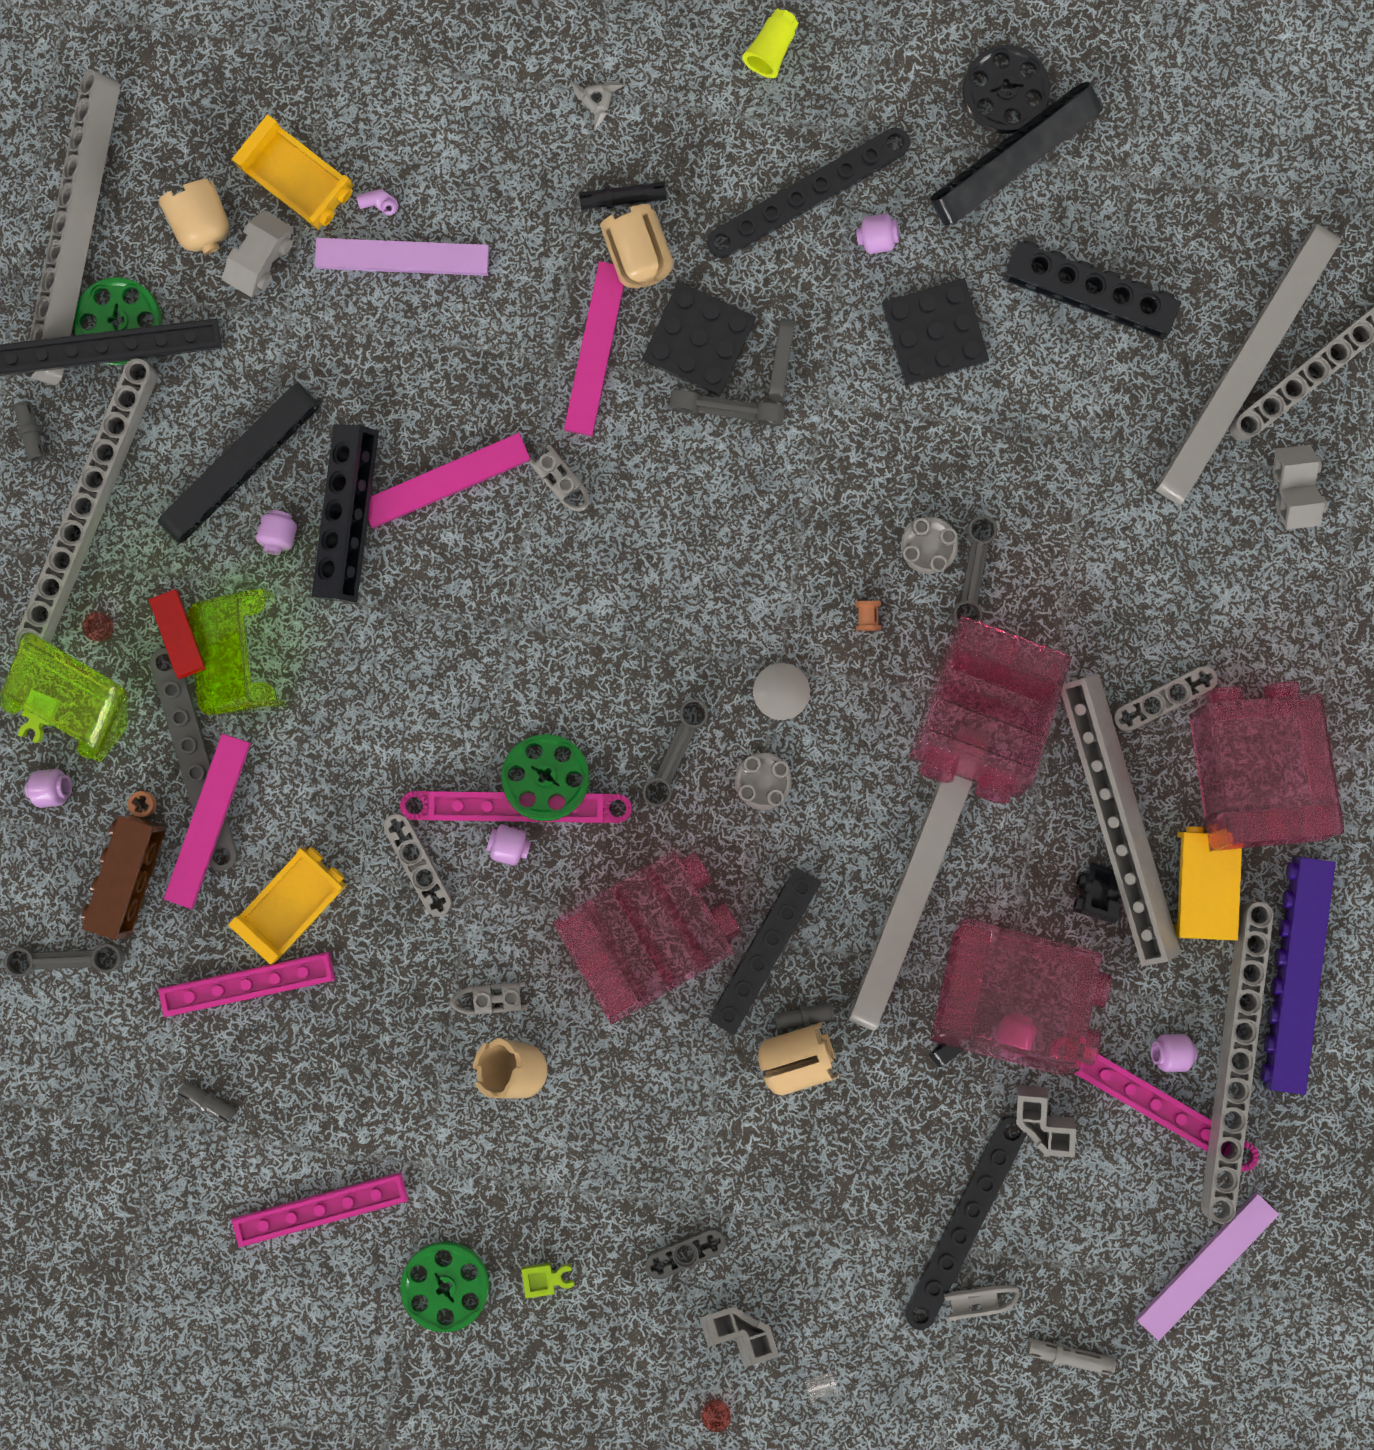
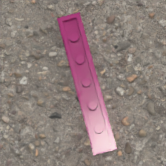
M599 261L564 426V431L593 437L624 285L619 282L614 265L611 263Z
M520 434L512 435L371 496L368 514L371 528L374 529L529 462L531 459Z
M221 734L163 900L190 909L194 908L249 752L250 742Z
M329 951L159 988L158 992L163 1017L330 982L336 980Z
M397 1172L233 1217L231 1220L238 1247L240 1248L407 1202L409 1198L402 1172Z

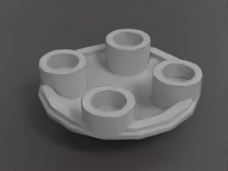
M924 517L917 519L907 527L902 535L901 551L904 560L919 573L934 574L942 572L952 564L957 556V532L950 524L940 518Z
M777 663L769 665L759 673L754 682L753 696L755 704L763 714L771 719L787 720L796 717L805 709L809 702L810 686L807 677L800 669L791 664Z
M756 753L747 757L738 766L735 774V789L739 798L747 806L757 810H769L780 806L788 797L791 789V773L788 764L778 756L770 753Z

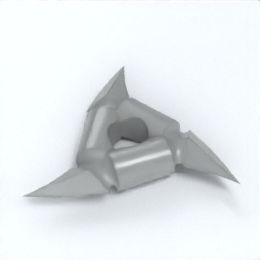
M571 81L578 100H582V103L595 114L594 130L607 115L606 111L610 104L612 92L626 84L604 82V84L591 85L584 89ZM596 94L602 96V100L599 103L592 100V97Z

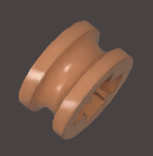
M139 791L130 796L127 805L130 813L134 816L147 817L156 810L157 801L150 792ZM142 796L146 797L145 803L149 807L148 809H142V812L138 811L139 805L136 804V800L143 799Z

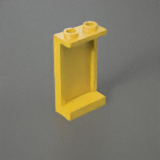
M268 114L232 158V161L241 171L317 230L322 225L327 226L332 221L335 215L334 210L340 203L344 204L347 202L353 192L352 187L354 185L350 178L346 175H341L287 133Z
M1186 826V832H1177V837L1181 838L1178 916L1177 924H1173L1176 936L1179 938L1238 941L1242 835L1233 834V829L1215 828V833H1204V827Z
M300 847L296 851L297 854L250 905L228 924L270 965L276 963L347 886L342 881L345 877L333 866L330 869L321 862L323 856L313 847L309 849Z

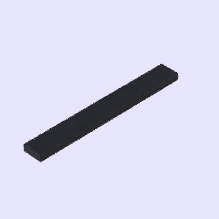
M216 318L0 344V376L127 361L135 358L143 359L222 349L218 320Z

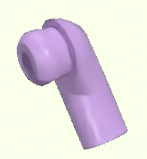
M382 189L356 195L360 209L375 206L385 215H393L398 210L397 200Z

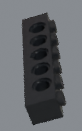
M1018 241L1015 245L1003 275V281L1162 340L1170 334L1182 302L1174 299L1175 296L1166 291H1152L1147 289L1148 286L1139 281H1125L1120 279L1121 276L1112 271H1098L1093 269L1094 266L1085 261H1071L1066 259L1067 256L1061 252L1044 251L1039 249L1038 244L1031 241ZM1040 263L1044 267V273H1035L1032 270L1031 264ZM1067 273L1071 278V283L1065 284L1061 282L1058 274ZM1086 283H1094L1098 288V293L1092 294L1088 292ZM1113 293H1121L1125 298V303L1119 304L1115 302ZM1140 303L1149 304L1152 308V314L1144 313L1140 308Z
M334 424L311 597L329 601L357 603L379 436L378 430L362 425Z
M794 866L708 1017L710 1022L732 1035L736 1034L822 882Z

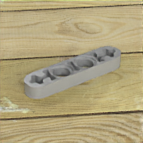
M1206 666L1195 668L1118 707L1112 714L1115 728L1124 732L1132 731L1211 691L1217 684L1218 677L1216 672ZM1199 672L1202 675L1208 674L1210 679L1206 681L1207 687L1204 684L1193 687L1192 689L1195 691V694L1192 695L1191 686L1185 679L1188 678L1189 683L1200 678ZM1175 684L1182 686L1185 691L1184 697L1180 701H1175L1170 696V689ZM1149 697L1155 698L1159 703V709L1154 714L1146 712L1144 708V702ZM1137 703L1138 711L1144 719L1141 720L1139 715L1129 720L1130 726L1126 723L1121 724L1119 722V719L1122 718L1121 712L1124 711L1126 714L1135 712L1137 709L1133 705Z
M403 814L390 815L384 823L385 834L424 907L433 916L440 917L447 914L452 907L451 896L411 821ZM393 820L403 821L405 823V826L402 827L404 835L408 836L411 833L413 839L406 840L398 846L396 840L402 838L398 832L391 831L390 828L394 825ZM408 844H414L419 848V856L416 860L411 861L405 858L403 852ZM423 869L429 870L433 875V881L429 886H423L417 880L418 873ZM438 884L440 890H436L435 893L439 899L445 898L444 910L440 911L439 908L433 909L431 904L435 901L432 894L426 897L423 891L431 890Z

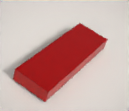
M174 589L148 599L176 677L180 680L205 670L206 666L179 592Z

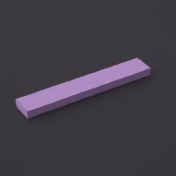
M316 238L315 267L316 269L488 276L489 245Z
M1255 1192L1235 1213L1234 1218L1230 1222L1225 1223L1141 1311L1136 1320L1159 1341L1279 1214Z

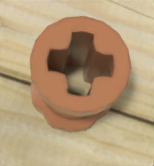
M856 601L855 606L858 607L856 631L881 630L878 618V607L881 606V601Z

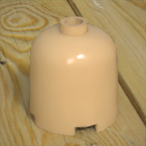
M208 179L193 181L183 185L185 189L183 192L173 196L172 191H169L158 200L177 241L184 249L192 252L203 251L204 255L214 253L220 249L219 244L229 235L230 224L213 181L209 182Z
M496 1038L490 1043L482 1044L476 1053L473 1063V1069H477L478 1082H475L476 1087L483 1095L489 1098H530L541 1090L548 1075V1065L544 1054L539 1048L528 1043Z

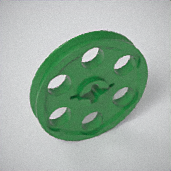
M113 277L100 280L85 290L77 302L73 326L75 335L141 328L140 318L147 313L153 315L154 322L152 326H158L163 324L162 313L154 296L142 285L127 278ZM131 289L138 290V300L133 304L126 303L125 294ZM102 290H107L110 292L109 302L104 305L98 304L96 301L97 294ZM118 313L124 319V323H119V328L111 323L112 320H116ZM88 315H94L97 321L95 327L85 330L82 325L83 319ZM130 360L106 364L122 366L126 365Z
M543 734L521 741L510 751L502 767L501 780L505 796L517 812L533 820L552 821L569 815L582 803L589 787V770L584 755L576 745L563 737ZM538 746L543 750L542 755L537 759H530L526 755L528 748ZM559 749H567L571 752V757L568 761L560 762L555 758L556 752ZM514 768H520L525 772L522 780L515 782L509 779V772ZM550 772L553 782L545 780L541 783L539 774L546 775ZM579 774L583 778L579 786L571 787L566 783L569 775ZM523 794H533L536 797L535 803L530 807L522 806L520 798ZM554 796H561L565 800V805L561 809L554 810L548 805L549 800Z
M441 1241L429 1244L420 1249L410 1259L403 1272L400 1284L402 1302L410 1317L428 1330L435 1332L460 1330L478 1317L486 1303L489 1292V1277L486 1267L474 1251L460 1243ZM440 1250L449 1251L452 1255L451 1263L441 1265L436 1260V1253ZM465 1264H473L477 1267L478 1274L475 1278L468 1279L463 1276L462 1267ZM420 1265L427 1270V1277L424 1280L419 1281L413 1278L411 1270L414 1266ZM440 1280L444 1283L450 1282L452 1284L449 1289L450 1294L445 1290L441 1292L438 1290L441 1284ZM467 1293L475 1294L479 1299L478 1305L474 1308L466 1307L462 1300L463 1296ZM416 1295H423L428 1300V1306L423 1310H418L413 1306L412 1298ZM444 1308L451 1310L454 1315V1320L447 1324L442 1323L438 1319V1312Z

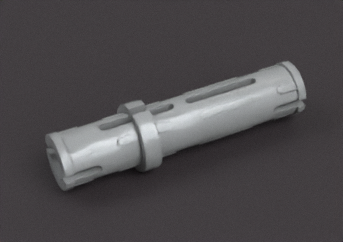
M1029 1337L1026 1343L1025 1354L1027 1357L1049 1361L1051 1365H1068L1108 1376H1113L1115 1372L1116 1358L1113 1356L1064 1346L1062 1342L1058 1341L1051 1343Z

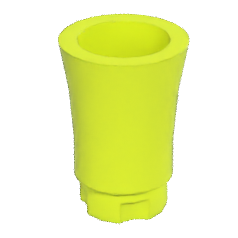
M775 9L756 39L744 52L742 59L752 71L766 78L777 77L782 60L795 36V30L799 24L792 13L787 10Z

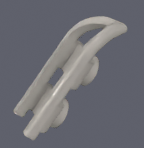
M548 445L546 449L549 452L542 455L538 461L535 462L531 459L528 463L564 506L577 512L585 510L589 505V495L586 488L553 447ZM558 466H561L567 473L565 476L559 472ZM550 473L557 480L555 484L547 477ZM577 488L581 490L584 496V503L581 506L572 505L565 499Z
M526 982L468 987L453 996L450 1006L460 1013L469 1015L528 1010V1004L521 1005L520 988L526 987ZM502 989V995H491V990ZM473 992L474 1009L462 1008L456 1004V1001L462 995ZM492 1003H503V1007H492Z
M993 1285L944 1294L945 1301L950 1300L953 1313L947 1315L948 1321L1006 1312L1017 1303L1019 1288L1015 1285ZM1013 1292L1011 1300L1006 1305L999 1307L997 1293ZM981 1304V1310L970 1311V1305Z

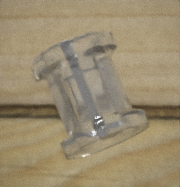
M832 1369L827 1370V1374L813 1378L804 1377L811 1404L815 1403L816 1399L828 1395L839 1396Z

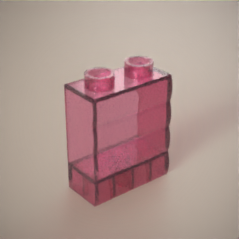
M961 616L950 632L908 758L921 762L920 773L931 780L950 783L953 782L956 775L977 783L975 793L987 801L1006 804L1009 803L1011 796L1018 799L1033 784L1072 656Z
M1289 681L1263 687L1264 698L1244 700L1242 687H1222L1206 692L1208 703L1189 714L1210 852L1318 842L1344 834V820L1338 798L1337 777L1333 765L1332 747L1327 730L1325 705L1321 693L1301 695L1299 682Z
M673 849L552 921L611 1025L735 953L729 940L742 933L725 902L710 909L699 889L713 881L695 851L681 859L677 850Z
M964 918L953 930L930 1041L1054 1074L1069 1076L1079 1071L1081 1064L1092 1066L1097 1058L1101 1033L1088 1027L1092 1006L1104 1008L1112 983L1111 974L1099 971L1102 954Z

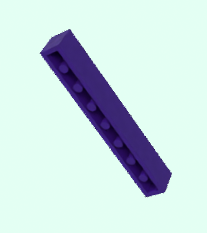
M1292 856V862H1289L1286 868L1289 887L1288 891L1284 892L1282 905L1286 908L1285 918L1279 924V936L1282 937L1281 948H1278L1275 954V964L1278 966L1277 977L1273 978L1271 984L1274 1003L1273 1006L1269 1007L1267 1015L1268 1023L1271 1024L1270 1034L1266 1035L1264 1040V1051L1267 1053L1266 1064H1262L1260 1070V1079L1263 1082V1086L1273 1091L1306 1095L1336 862Z

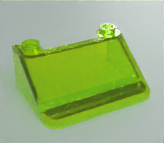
M264 588L247 590L198 601L189 608L188 620L206 666L205 670L194 674L197 703L203 713L207 715H222L286 707L285 701L277 700L276 691L270 684L251 682L244 616L259 614L265 607L266 599H273L272 592Z
M26 633L22 637L0 693L1 707L12 715H16L23 708L77 739L79 746L76 750L81 756L86 759L93 758L101 762L127 728V694L125 690L113 680L31 633Z

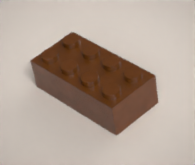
M134 815L118 816V819L112 822L109 830V836L111 837L109 846L103 850L100 857L102 868L99 876H96L91 884L90 892L93 895L90 904H86L81 915V921H84L82 930L113 940L132 935L168 825Z

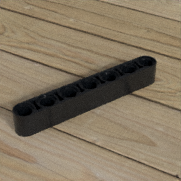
M1083 82L1072 88L931 196L930 202L943 225H951L963 218L1096 117L1103 110V107L1091 83Z
M300 383L290 387L160 516L158 524L178 544L186 541L319 409L320 403Z

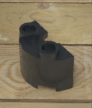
M1091 862L1086 873H1079L1076 888L1080 889V892L1075 898L1073 912L1115 924L1119 920L1120 903L1118 899L1120 891L1114 871L1111 868Z

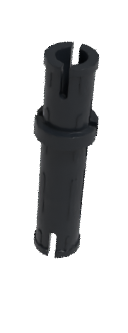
M665 181L618 188L604 186V189L580 191L579 199L581 211L607 207V210L613 209V206L667 200Z

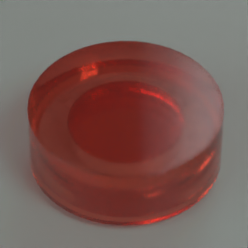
M95 612L89 614L84 619L82 629L88 639L102 642L111 637L114 624L106 614Z
M712 1400L703 1407L702 1422L708 1430L721 1432L729 1426L731 1412L726 1403L720 1400Z

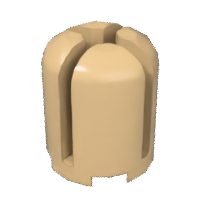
M650 204L629 207L631 212L617 219L612 214L600 224L619 282L627 288L652 286L668 276L673 269V258L656 211H654V208H651Z
M820 1022L766 1039L762 1042L758 1052V1062L761 1071L768 1070L763 1078L766 1086L774 1094L786 1095L839 1079V1073L833 1074L831 1062H834L836 1057L828 1033L822 1035L819 1029L823 1023Z

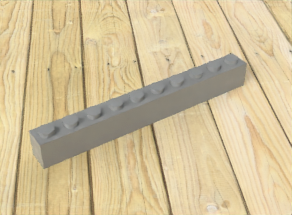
M1096 674L1059 685L1141 966L1169 962L1181 954V950L1100 675Z

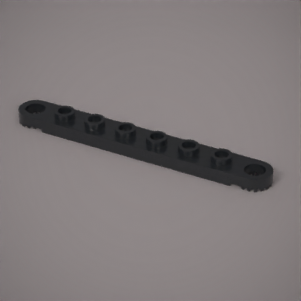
M890 128L714 229L709 234L707 240L709 252L714 257L724 259L903 157L910 145L908 134L901 128ZM893 136L902 139L903 147L899 150H892L888 147L887 140ZM725 236L730 241L729 247L725 250L716 249L713 244L715 238Z
M1015 1116L1004 1117L997 1124L906 1306L905 1316L907 1322L914 1329L924 1330L933 1324L945 1300L944 1294L949 1292L1026 1138L1027 1133H1024L1020 1128L1019 1135L1016 1138L1008 1139L1004 1136L1005 1126L1010 1123L1016 1124ZM919 1306L925 1307L928 1310L927 1318L921 1322L912 1318L913 1310Z

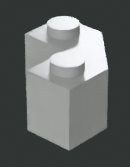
M263 210L246 225L243 230L246 238L241 243L239 250L233 247L228 255L222 280L250 297H253L260 290L264 291L272 279L270 275L272 262L281 255L285 256L292 247L293 241L290 238L293 227Z
M1311 445L1277 448L1275 451L1273 477L1274 483H1280L1279 491L1281 494V500H1277V509L1286 530L1321 526L1322 515L1327 511L1326 499L1324 496H1321L1316 487L1317 473H1320L1322 469L1321 458L1318 455L1316 456Z
M1018 1085L1016 1124L1024 1133H1027L1044 1155L1075 1158V1118L1047 1116V1087Z
M735 1307L699 1318L708 1347L736 1339L744 1368L779 1357L771 1328L749 1317Z

